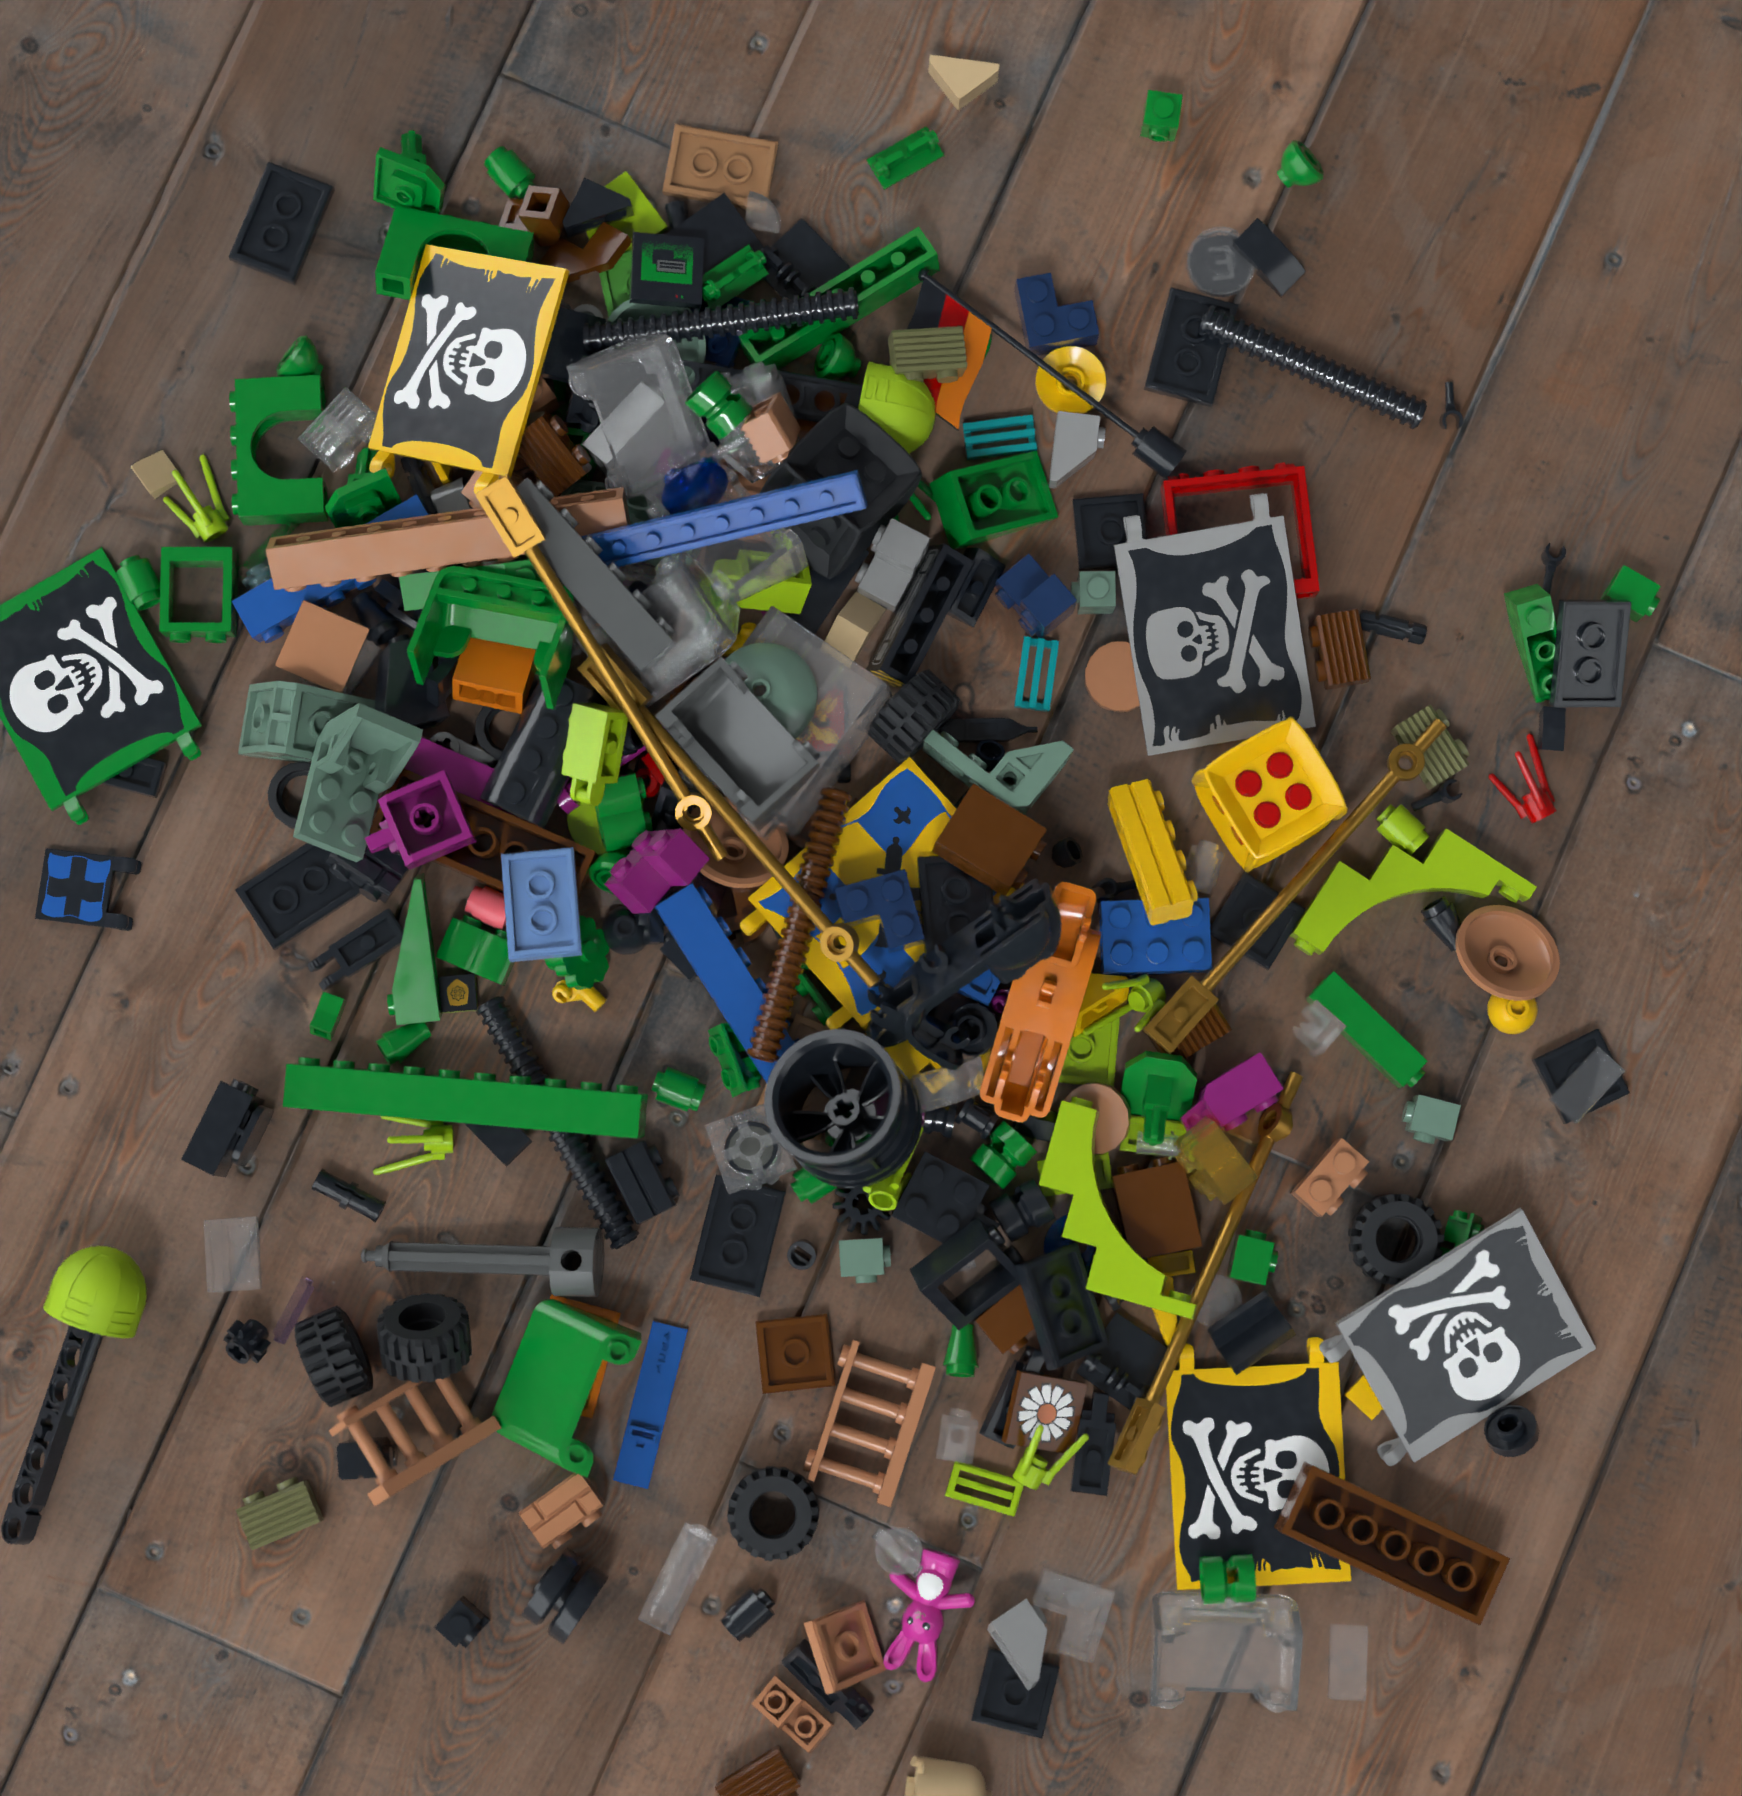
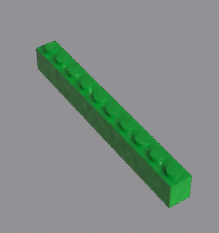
M298 1057V1063L286 1064L283 1107L636 1139L645 1137L648 1094L638 1093V1086L617 1084L616 1091L602 1090L603 1083L581 1081L580 1088L567 1087V1080L545 1078V1085L531 1084L532 1077L510 1075L509 1082L496 1081V1074L474 1072V1078L460 1077V1070L439 1069V1075L425 1074V1067L404 1066L403 1072L390 1071V1064L369 1063L368 1069L355 1068V1061L333 1060V1066L320 1065V1058Z

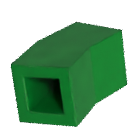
M323 992L310 1023V1034L331 1041L347 1000Z

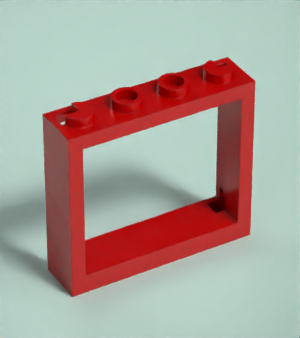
M1285 462L1273 465L1274 469L1260 470L1259 466H1246L1239 468L1238 473L1224 474V470L1217 469L1204 472L1203 477L1189 478V474L1180 473L1179 476L1168 477V480L1163 481L1160 490L1166 536L1178 534L1174 497L1291 485L1302 579L1293 580L1296 599L1315 598L1320 588L1304 466L1295 467L1294 463L1285 464Z

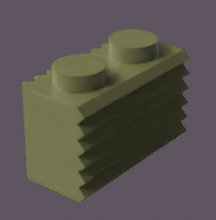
M962 326L891 331L888 338L890 364L895 374H904L908 380L920 382L927 378H936L939 383L954 382L959 379L958 377L963 376L967 368Z
M1430 704L1395 726L1391 733L1399 745L1413 744L1435 718L1441 720L1447 728L1450 727V723L1440 709L1434 710ZM1447 728L1423 753L1425 764L1419 777L1428 790H1431L1469 765L1466 760L1469 757L1467 748L1460 739L1453 740Z
M296 1476L277 1484L279 1492L265 1497L262 1490L242 1499L245 1506L236 1509V1513L239 1516L251 1550L324 1520L308 1479L299 1483Z

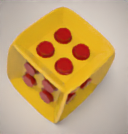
M1289 717L1264 729L1228 750L1204 769L1198 770L1191 780L1201 805L1222 841L1247 873L1306 841L1332 821L1341 819L1348 812L1342 792L1308 734L1293 717Z

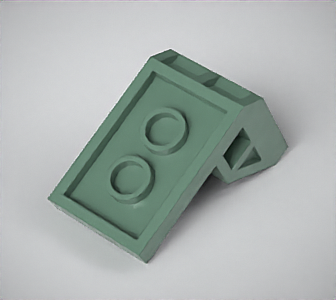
M271 681L250 684L238 754L256 758L310 762L312 761L317 738L328 721L358 703L374 709L375 700L294 682Z
M361 703L328 721L316 741L293 837L354 862L362 860L367 845L365 837L369 836L378 795L393 786L418 747L423 730Z
M932 730L924 740L922 750L969 788L974 783L1024 815L1027 814L1070 760L1074 751L1064 741L1008 751L989 774L985 770L988 766L979 757L972 753L968 757L957 748L959 743L945 731H942L939 735L936 731ZM1011 778L1015 784L1009 785L1003 779Z

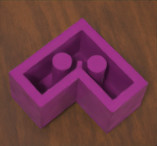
M682 829L645 831L633 841V849L628 856L620 859L610 871L612 875L604 885L633 914L650 913L671 886H688L710 858Z

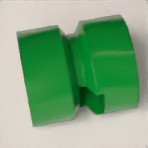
M717 370L701 383L684 403L697 417H706V426L721 440L748 416L753 407L740 393H731L732 385Z
M1002 1121L990 1135L991 1143H982L969 1159L994 1183L1004 1189L1017 1175L1015 1168L1017 1166L1024 1167L1037 1151L1018 1132Z
M1252 1554L1231 1555L1228 1561H1224L1221 1556L1200 1557L1199 1576L1203 1605L1223 1604L1227 1598H1231L1234 1603L1255 1602L1256 1577ZM1227 1576L1234 1577V1582L1228 1583Z

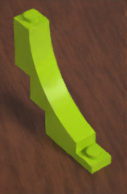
M1446 828L1440 832L1422 862L1392 845L1386 850L1368 879L1341 861L1336 863L1296 924L1290 937L1296 940L1293 945L1310 956L1314 952L1320 955L1326 950L1335 936L1353 919L1373 906L1393 898L1422 892H1452L1483 899L1489 896L1495 885L1500 887L1498 892L1503 897L1517 903L1518 900L1525 902L1530 899L1537 886Z
M1072 1097L1071 1103L1061 1101L1039 1185L1073 1195L1062 1237L1097 1247L1086 1289L1194 1320L1197 1305L1190 1303L1191 1296L1170 1290L1169 1297L1163 1296L1167 1276L1152 1267L1136 1253L1114 1224L1105 1206L1095 1167V1135L1099 1112L1092 1109L1093 1102L1077 1097Z

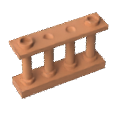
M853 1339L851 1346L843 1345L837 1364L844 1367L817 1451L809 1449L803 1469L810 1471L807 1480L813 1482L817 1472L821 1471L872 1488V1492L878 1494L877 1503L891 1507L936 1367L921 1362L919 1369L913 1367L912 1370L858 1353L860 1341ZM852 1366L907 1384L906 1388L912 1390L908 1404L901 1402L898 1405L847 1388L846 1384ZM843 1401L894 1418L895 1423L901 1424L897 1439L890 1437L888 1440L834 1422L840 1402ZM829 1436L883 1453L884 1458L890 1459L886 1473L878 1472L877 1475L823 1457Z
M450 1377L436 1379L437 1386L462 1425L459 1429L463 1435L454 1439L451 1434H446L417 1387L425 1381L413 1383L410 1380L361 1410L356 1405L345 1410L337 1416L340 1423L331 1428L329 1432L333 1437L346 1428L350 1430L378 1477L375 1480L378 1487L367 1494L373 1505L377 1506L499 1430L501 1426L496 1418L492 1416L484 1422H481L479 1417L474 1418ZM404 1394L434 1441L432 1447L435 1452L427 1457L423 1451H418L390 1405V1402ZM375 1411L381 1417L407 1460L404 1462L407 1469L399 1474L395 1468L390 1469L361 1421Z

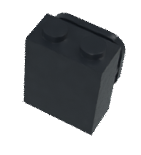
M234 1078L231 1084L220 1081L181 1160L212 1176L226 1177L233 1163L238 1166H246L249 1163L270 1123L274 1110L263 1106L265 1100L256 1096L259 1089Z

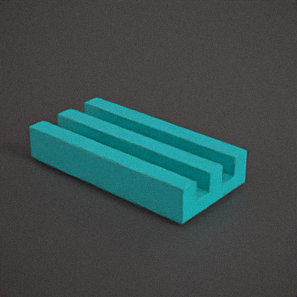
M1033 414L963 423L967 460L1037 451ZM1026 426L1024 430L971 436V432ZM1028 438V443L977 450H973L972 446L974 444Z
M1024 636L1015 708L1044 712L1050 711L1059 641H1048L1042 638L1033 639ZM1030 646L1037 647L1030 700L1022 701ZM1046 648L1050 649L1044 700L1043 703H1036L1043 651Z

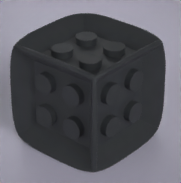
M847 403L838 406L827 414L792 448L784 461L771 473L760 493L858 470L868 504L865 509L770 531L798 558L807 559L808 566L812 570L828 579L844 571L872 544L880 526H887L890 520L903 509L919 485L922 477V471L916 461L896 440L865 413Z

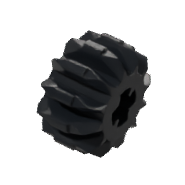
M863 1187L849 1188L851 1190L849 1193L839 1188L836 1189L835 1194L846 1198L845 1203L835 1202L832 1204L833 1209L846 1208V1212L839 1215L836 1220L838 1223H841L850 1216L852 1221L848 1225V1232L852 1233L856 1223L861 1222V1234L867 1235V1222L871 1221L876 1231L881 1230L880 1223L875 1219L877 1215L884 1220H890L891 1215L875 1207L872 1210L868 1208L870 1213L866 1215H860L859 1209L853 1208V1200L858 1201V1195L866 1194V1198L869 1200L870 1193L864 1192Z

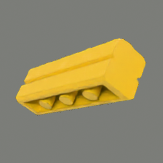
M1148 779L1132 782L1131 785L1124 784L1112 787L1109 790L1107 805L1150 925L1154 926L1169 922L1171 919L1174 921L1192 915L1193 903L1198 900L1197 890L1193 880L1187 881L1183 871H1186V860L1182 850L1176 851L1172 842L1175 841V830L1171 820H1164L1161 811H1164L1165 807L1160 790L1154 791Z

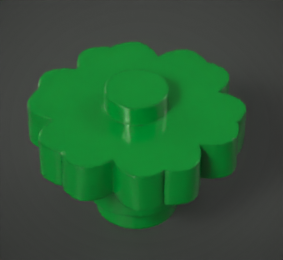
M579 916L582 955L545 959L548 968L555 971L557 976H565L567 987L578 990L590 989L595 982H602L605 973L609 969V963L605 957L609 952V946L604 938L603 930L596 929L594 919L586 918L585 916Z

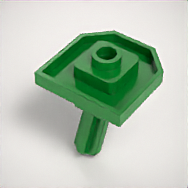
M409 130L408 133L402 134L400 154L380 147L376 153L373 200L394 209L395 206L416 208L435 214L440 213L443 208L445 184L432 168L426 165V154H422L421 135L415 134L414 130Z
M363 448L357 454L355 474H348L347 485L336 489L326 504V511L335 528L366 524L403 503L386 468L375 473L370 472V463L377 454V451Z
M1145 1051L1125 1064L1120 1093L1125 1097L1131 1109V1115L1145 1117L1143 1141L1150 1146L1164 1142L1166 1120L1181 1122L1179 1118L1191 1109L1197 1073L1183 1056Z

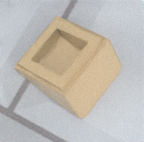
M163 450L130 466L154 499L177 484L172 475V471L177 469Z

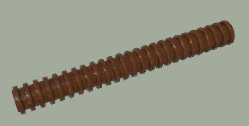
M825 787L820 791V794L823 796L822 799L817 801V805L820 808L814 812V815L817 817L811 823L814 829L808 833V837L811 840L805 844V848L808 849L802 855L805 861L799 865L801 874L796 876V880L799 881L798 884L820 909L822 904L819 901L825 897V893L822 890L828 886L825 880L831 875L828 869L834 865V861L831 858L837 854V850L834 848L835 845L840 843V839L837 837L843 833V829L840 826L846 822L844 813L849 811V807L846 805L852 801V796L849 793L832 787ZM791 897L790 902H792V906L787 908L789 917L784 918V923L787 925L786 928L781 929L783 939L778 940L780 950H775L777 960L772 961L771 964L774 967V971L769 972L768 976L771 978V981L766 983L765 986L768 992L762 996L765 1003L760 1005L759 1009L762 1013L757 1015L756 1018L759 1024L753 1028L756 1035L751 1037L750 1042L753 1045L752 1048L747 1050L750 1057L770 1063L779 1060V1056L776 1054L777 1051L782 1050L780 1040L785 1039L783 1029L788 1028L789 1024L786 1023V1019L791 1018L792 1014L789 1012V1008L794 1007L795 1004L792 1001V997L797 996L798 991L795 990V987L800 985L801 982L798 976L804 972L801 965L807 961L804 957L805 953H809L810 950L807 944L813 940L810 933L816 929L813 922Z

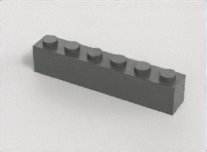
M526 478L516 488L547 537L537 544L558 579L639 670L645 673L677 645L671 638L676 633L675 630L662 616L657 620L654 619L647 611L651 606L650 602L638 589L633 593L629 591L622 583L627 579L626 575L614 562L608 566L598 556L603 550L589 534L584 539L574 529L579 524L565 507L560 512L550 502L555 496L540 480L534 484L529 478Z

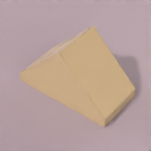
M930 55L928 73L959 111L997 83L1000 64Z
M856 591L837 615L820 649V653L850 670L887 609Z

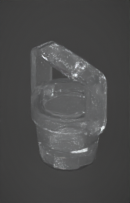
M881 1526L872 1536L877 1542L875 1554L879 1565L890 1574L904 1575L910 1573L913 1577H916L925 1567L920 1563L923 1548L919 1537L908 1528L895 1527L885 1531L886 1529Z

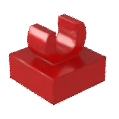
M648 753L641 758L647 769H639L635 772L636 778L642 777L643 780H651L650 786L645 788L646 797L651 798L658 793L665 778Z

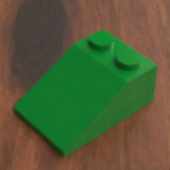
M1037 451L949 471L930 483L949 545L954 550L983 543L1059 517Z

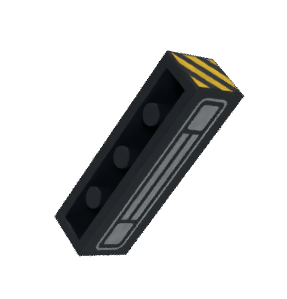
M946 544L929 546L866 668L868 672L894 687H903L916 675L974 561Z

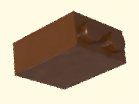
M973 783L935 842L932 852L999 894L1007 895L1011 887L1018 890L1029 872L1023 868L1028 860L1031 858L1037 861L1047 843L1042 838L1047 829Z
M1173 1156L1152 1160L1153 1167L1139 1170L1138 1163L1117 1168L1118 1175L1112 1176L1111 1180L1123 1237L1138 1255L1146 1259L1202 1246L1183 1161L1174 1162Z

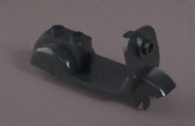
M1033 879L1009 896L1000 895V903L995 904L991 901L990 910L942 944H936L934 946L935 949L925 956L922 954L920 959L902 975L895 987L878 982V990L882 993L880 995L868 989V1000L881 1009L879 1011L870 1010L871 1021L867 1025L866 1036L875 1040L883 1048L896 1046L908 1040L917 1051L932 1061L948 1069L959 1070L964 1062L962 1048L966 1047L970 1042L969 1033L966 1031L957 1036L955 1032L959 1030L956 1020H951L945 1024L928 1013L988 969L1002 984H1007L1012 980L1021 978L1029 968L1041 960L1048 959L1055 953L1061 937L1062 919L1056 896L1049 884L1043 883L1040 885L1037 879Z

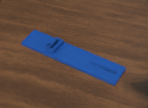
M656 1321L652 1323L613 1478L614 1481L646 1489L649 1488L688 1329Z

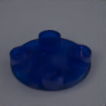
M705 457L699 462L687 465L682 469L673 468L663 478L665 487L662 492L661 503L668 515L717 504L727 490L728 475L725 469L713 457Z

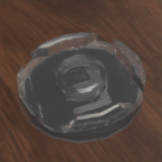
M1214 227L1203 231L1192 242L1186 255V271L1190 281L1200 292L1211 297L1226 298L1238 294L1249 284L1256 268L1232 247L1233 242L1241 235L1237 230L1230 227Z

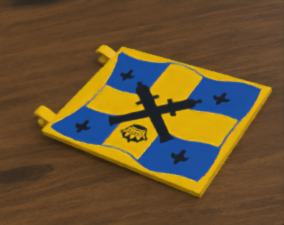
M911 757L900 764L852 806L848 813H844L846 822L840 826L843 829V833L838 835L837 838L840 839V843L835 845L834 848L837 850V854L831 858L834 861V865L828 869L831 872L830 877L825 880L828 886L822 890L825 893V897L819 901L822 904L821 910L833 924L842 923L834 895L835 888L905 869L922 927L917 857L938 856L932 852V849L956 811V807ZM804 848L784 866L795 880L797 874H801L799 865L805 861L802 855L807 852V848ZM772 876L748 897V900L756 910L740 923L741 930L747 936H751L768 921L783 938L781 929L786 928L787 924L784 923V918L789 917L787 908L792 906V902H790L789 894ZM1011 887L1006 896L1011 895L1016 890ZM993 890L994 903L998 904L1000 903L999 896L1001 894ZM879 919L852 926L859 937L857 952L880 977L881 980L879 982L895 987L902 975L920 959V956L922 954L925 956L924 944L889 953ZM816 927L815 931L810 933L813 940L807 944L810 950L809 953L804 955L807 959L805 964L843 1006L827 1019L826 1025L829 1029H841L854 1018L863 1028L871 1021L870 1010L879 1011L881 1009L872 1004L867 996L868 989L875 991L877 995L882 994L878 990V983L869 988L846 960L835 962L828 959L820 947L822 933ZM839 935L840 943L846 946V940L843 936Z

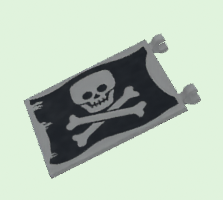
M1267 493L1249 495L1254 516L1252 521L1150 539L1142 538L1140 516L1123 517L1127 541L1115 544L1114 550L1148 756L1248 739L1289 717H1293L1303 729L1316 727L1284 516H1269Z

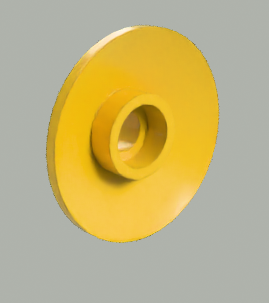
M1066 346L1050 352L1043 359V361L1067 379L1074 380L1080 389L1100 402L1105 392L1106 375L1101 362L1094 354L1080 347ZM1038 367L1035 380L1036 390L1039 398L1048 409L1055 413L1062 411L1085 414L1094 408L1073 391L1066 389L1061 382L1041 367Z

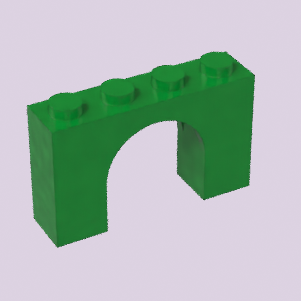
M395 206L375 271L376 293L410 300L426 245L532 263L534 256V233L491 225L483 221L476 222L456 218L452 215H440L416 208Z
M321 376L235 379V391H230L229 393L230 410L236 414V425L230 426L231 445L236 446L237 459L231 460L232 479L237 481V493L232 494L233 514L238 515L244 526L329 522V516L325 508L328 503V487L323 478H273L265 474L258 467L256 457L261 438L273 426L288 421L326 419L325 384Z

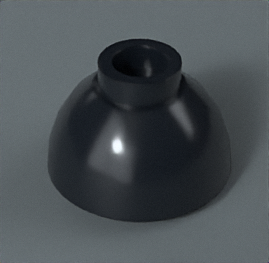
M625 905L614 908L606 915L602 924V930L606 943L612 951L622 955H631L641 951L646 946L643 945V926L636 925V917Z

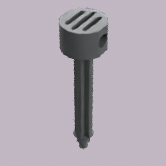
M556 1227L552 1234L550 1246L390 1241L386 1245H377L375 1251L363 1249L361 1260L363 1263L375 1261L376 1267H384L390 1273L392 1271L547 1275L550 1278L551 1292L554 1296L598 1297L603 1280L604 1241L600 1228ZM580 1253L582 1263L579 1269L575 1271L572 1267V1259L576 1254Z

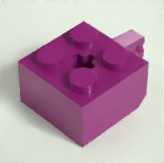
M444 770L378 799L386 820L379 823L382 830L365 837L371 853L388 847L392 854L400 851L405 866L409 870L477 842L450 777ZM427 812L432 817H435L431 820L432 826L426 828L423 824L419 825L423 821L422 815Z
M1259 1052L1201 1087L1197 1097L1198 1103L1179 1119L1190 1136L1210 1128L1216 1130L1224 1127L1227 1132L1248 1120L1245 1113L1252 1108L1258 1113L1279 1101L1276 1094L1282 1091L1283 1087L1262 1053Z

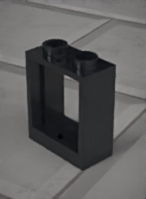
M977 1217L909 1270L920 1292L958 1330H961L1020 1285L1015 1265L1025 1261L1013 1245H1010L1008 1248L1004 1245L1006 1240L994 1225L988 1228ZM988 1249L1001 1264L955 1297L943 1282Z

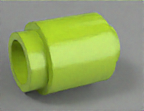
M1390 804L1376 818L1380 823L1376 830L1392 845H1395L1402 851L1404 850L1410 856L1429 837L1424 831L1425 826L1402 804L1397 808Z

